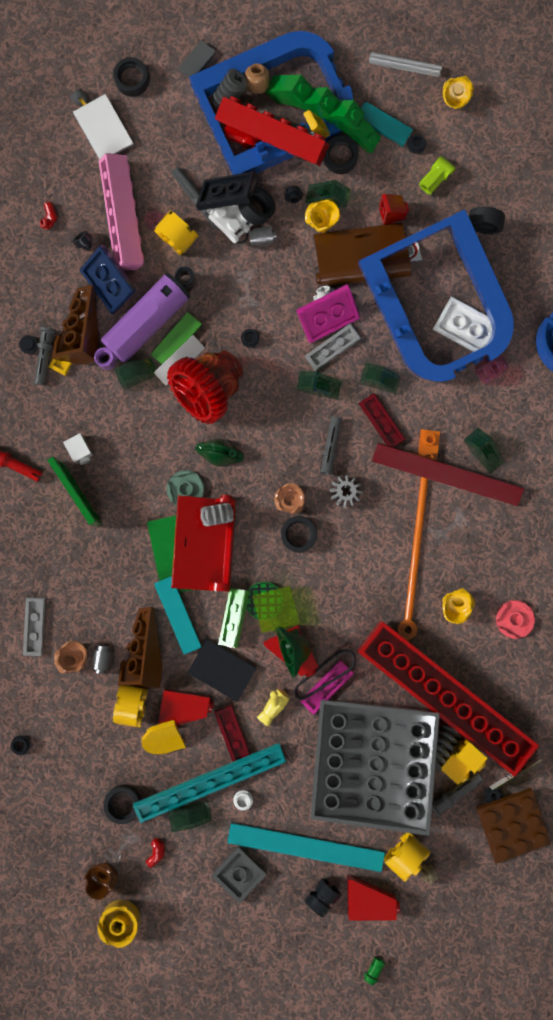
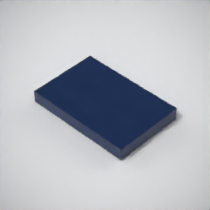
M100 245L79 269L88 283L94 286L96 294L111 315L118 312L137 291L105 245Z

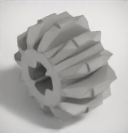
M346 475L343 482V479L339 476L338 482L340 484L332 482V485L337 489H330L331 493H336L331 499H339L336 502L337 506L340 505L341 501H344L343 508H346L349 501L350 506L353 507L354 502L352 499L357 502L360 501V498L356 495H361L362 491L356 489L361 484H353L356 481L355 477L349 482V475ZM349 487L351 495L343 496L341 488Z
M229 503L207 506L201 509V520L204 526L233 521L234 513Z

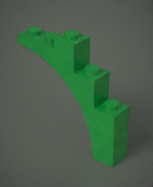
M274 75L269 82V87L265 92L274 102L294 106L305 111L311 110L346 133L367 153H373L381 137L363 117L365 112L354 100H338L328 87H312L302 75Z

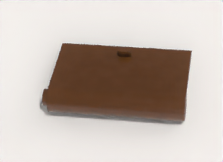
M403 223L313 234L319 273H315L317 285L333 287L366 282L358 262L405 239ZM408 248L381 261L389 279L411 276Z

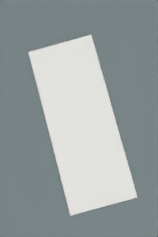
M192 335L154 374L167 385L169 381L167 379V372L171 365L184 357L195 358L205 347Z

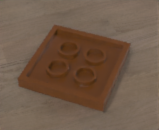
M531 788L476 807L495 864L551 844Z

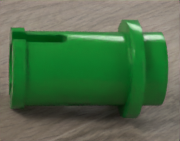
M374 957L368 972L364 973V980L373 986L375 983H378V977L386 963Z

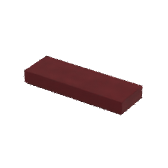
M375 393L358 403L386 445L395 448L406 440Z
M232 704L214 711L232 762L251 755Z

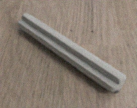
M371 52L369 57L370 64L436 77L440 76L442 70L441 65Z

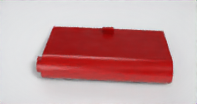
M178 495L171 588L230 592L236 500L232 499V495H221V498L217 499ZM224 503L231 504L234 513L232 522L212 526L203 525L201 520V509L203 507Z

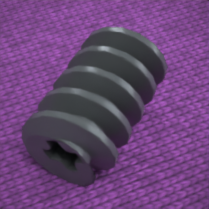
M236 69L228 70L227 75H225L217 90H215L213 105L217 109L223 97L230 99V96L239 99L246 90L247 80L240 71Z
M440 725L438 728L435 769L439 771L442 770L439 763L446 764L443 756L446 758L450 757L447 750L454 751L451 744H459L455 738L462 739L461 735L454 728L447 725Z

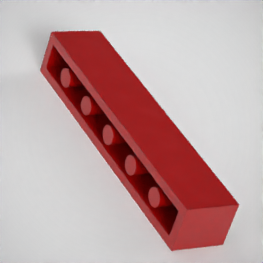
M230 96V99L222 98L215 120L319 167L321 166L329 147L324 136L317 133L312 136L308 134L307 129L298 126L296 129L290 126L291 122L283 118L280 121L273 119L275 115L264 111L263 114L257 112L258 108L251 104L241 105V100Z

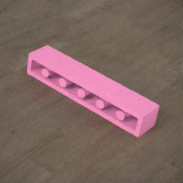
M106 153L99 160L113 257L122 270H137L143 265L144 255L141 251V236L139 235L138 218L135 212L136 202L133 199L132 193L133 183L130 180V164L128 163L127 155Z

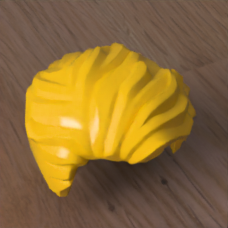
M466 75L450 78L443 85L442 94L445 103L454 109L464 107L473 97V83Z
M331 200L311 203L305 212V221L312 228H315L316 231L326 233L339 220L340 210L337 204Z
M464 588L448 593L442 599L444 617L451 623L460 624L467 621L475 606L474 598Z

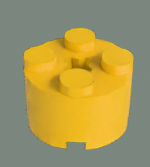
M171 210L154 230L180 256L199 237L194 230H190L186 222Z
M120 685L116 696L118 697L117 703L114 706L113 722L119 725L141 728L146 711L144 703L147 699L148 689Z
M411 833L403 834L400 837L401 841L394 848L392 847L384 858V863L404 881H407L411 874L415 876L422 869L421 862L426 860L431 853Z
M115 900L108 904L98 922V934L105 944L115 946L116 948L130 944L136 936L141 923L138 908L129 900Z

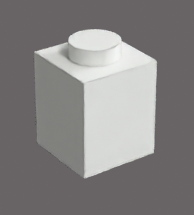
M80 433L63 442L73 462L76 464L84 465L91 460L90 457L94 456L84 436Z

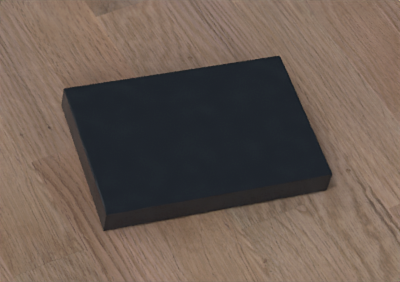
M256 172L204 180L196 204L198 211L250 203L258 177Z
M206 639L187 673L238 702L257 668Z

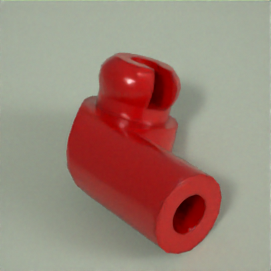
M52 202L44 204L47 215L39 223L45 230L51 229L57 220V214Z
M160 838L152 840L153 854L145 861L151 869L165 856V844Z

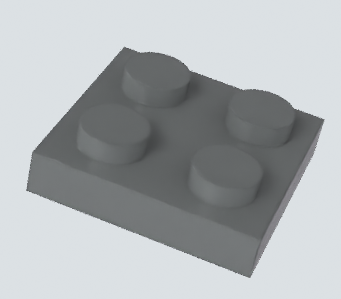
M238 845L211 874V877L240 904L267 875V872Z

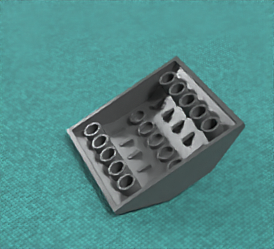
M321 700L310 819L430 836L439 713L366 702Z

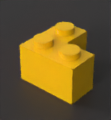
M464 737L459 740L458 745L453 747L454 751L449 752L450 757L444 758L446 764H439L442 767V771L457 785L460 782L464 783L468 779L470 771L474 774L476 771H481L486 765L485 761L487 760V757Z

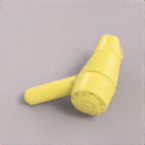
M281 689L272 691L265 708L257 718L269 727L273 719L287 705L290 699L289 695Z

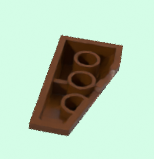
M93 285L77 288L69 306V316L67 320H63V330L60 336H56L54 341L52 358L55 360L80 365L95 362L94 355L99 347L95 288Z
M154 607L139 608L132 629L135 638L131 643L127 644L126 649L130 653L127 662L123 660L121 662L118 686L128 685L145 689L160 688L162 663Z

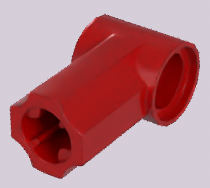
M227 125L225 127V138L241 144L245 149H252L256 143L261 141Z

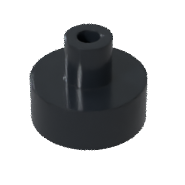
M84 230L73 239L72 243L77 249L84 247L87 251L92 247L89 243L92 236L87 230Z

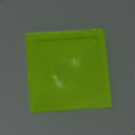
M290 586L252 596L262 633L276 630L277 627L284 628L299 624Z

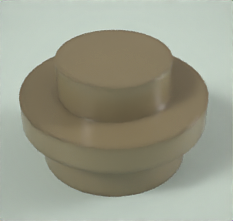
M431 864L428 866L423 865V871L420 872L423 880L431 885L434 884L435 880L438 879L435 869Z

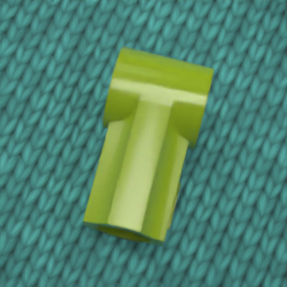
M440 156L431 167L429 173L420 181L419 186L424 192L431 195L443 181L447 180L446 178L450 173H454L456 167L446 158Z

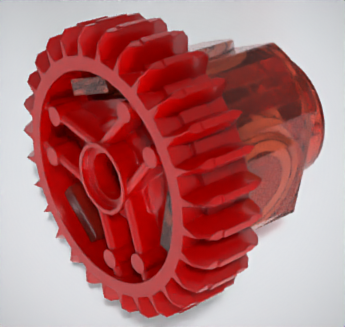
M222 350L219 353L206 352L196 360L192 357L179 359L169 368L167 379L169 380L168 384L171 386L170 390L174 392L173 396L178 399L177 402H180L187 413H190L192 417H196L197 421L213 424L226 414L228 410L227 400L239 390L238 379L242 377L243 370L234 355Z

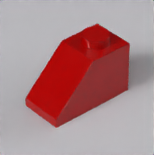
M382 194L379 211L383 224L387 225L406 219L409 208L407 202L403 201L402 196Z

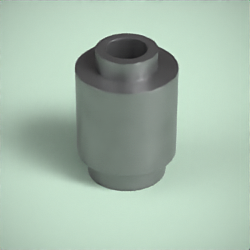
M271 226L253 229L254 231L249 232L251 247L272 246L274 241H277L276 230H272Z
M97 645V649L94 650L92 668L96 669L95 673L107 674V670L111 671L114 654L112 647Z

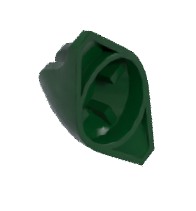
M212 439L196 444L195 451L206 461L218 467L241 462L244 458V455L235 446L224 439Z
M277 627L276 631L284 662L291 677H296L300 666L310 656V644L303 635H300L298 629L288 632L283 627Z

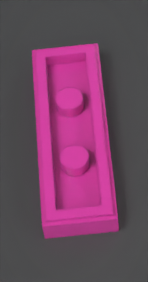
M339 660L306 695L346 671L349 667ZM351 670L309 698L300 700V702L314 715L320 709L321 700H329L353 676L354 672Z

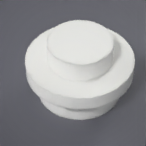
M246 790L238 791L234 796V805L239 810L249 809L253 803L252 794Z

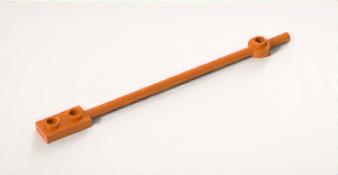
M421 429L418 455L437 461L439 431ZM421 477L405 619L399 623L397 628L398 634L409 643L410 639L414 638L417 634V626L412 621L428 488V479ZM406 626L411 628L410 633H405L404 629Z

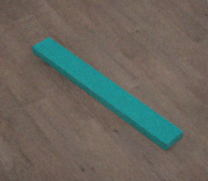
M277 743L133 803V808L140 823L281 765L286 762L280 744Z
M233 822L230 825L227 841L229 844L382 872L385 852L382 850Z

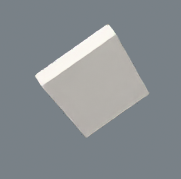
M106 94L73 112L99 160L106 153L118 154L134 145Z
M452 296L433 328L437 333L473 352L485 346L490 340L492 333L491 323L487 315Z

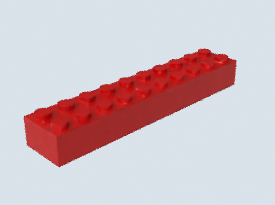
M380 620L358 648L357 652L432 712L439 713V717L514 777L539 745L383 621Z

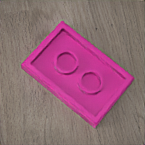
M348 285L296 310L309 343L360 319Z

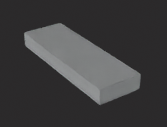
M350 323L304 357L316 372L361 340V337Z
M26 597L23 655L43 656L46 598Z

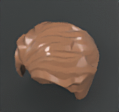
M294 483L285 484L275 494L276 508L291 514L301 512L306 503L304 490Z
M69 641L62 645L54 655V664L58 671L62 674L82 670L87 660V649L78 641Z

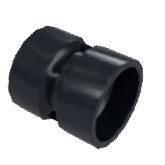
M321 878L315 885L316 891H311L304 899L308 907L322 918L330 911V904H335L341 897L340 891L334 885L330 888L328 886L329 881L325 878Z

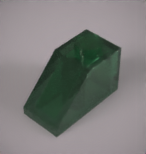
M337 180L310 184L305 203L311 204L318 201L331 200L337 204L338 208L347 207L351 189Z
M152 358L131 361L114 369L119 383L124 390L156 377L154 374L156 367Z
M366 362L359 384L396 395L401 376L385 367Z
M300 371L296 390L310 395L338 400L342 382L318 371Z
M477 428L464 439L469 451L489 474L504 462L492 437L481 429Z
M209 801L180 806L168 812L172 833L189 830L212 821Z

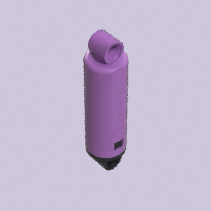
M187 266L178 268L175 277L166 273L101 338V342L106 347L98 349L94 355L95 362L100 368L111 370L115 367L117 359L122 363H126L191 298L187 290L192 289L196 283L195 275L191 268ZM184 275H189L190 279L188 281H181ZM105 355H109V361L106 363H102V357Z

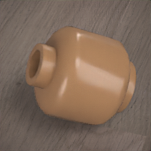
M253 64L246 69L247 90L254 94L265 92L269 87L268 69L261 64Z

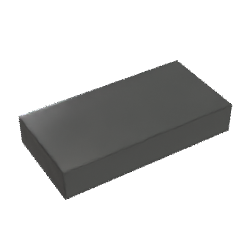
M201 40L179 66V72L189 78V76L202 71L215 56L216 51Z

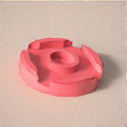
M519 600L504 603L498 609L496 615V625L499 631L512 639L527 636L533 630L535 624L533 610L526 603Z

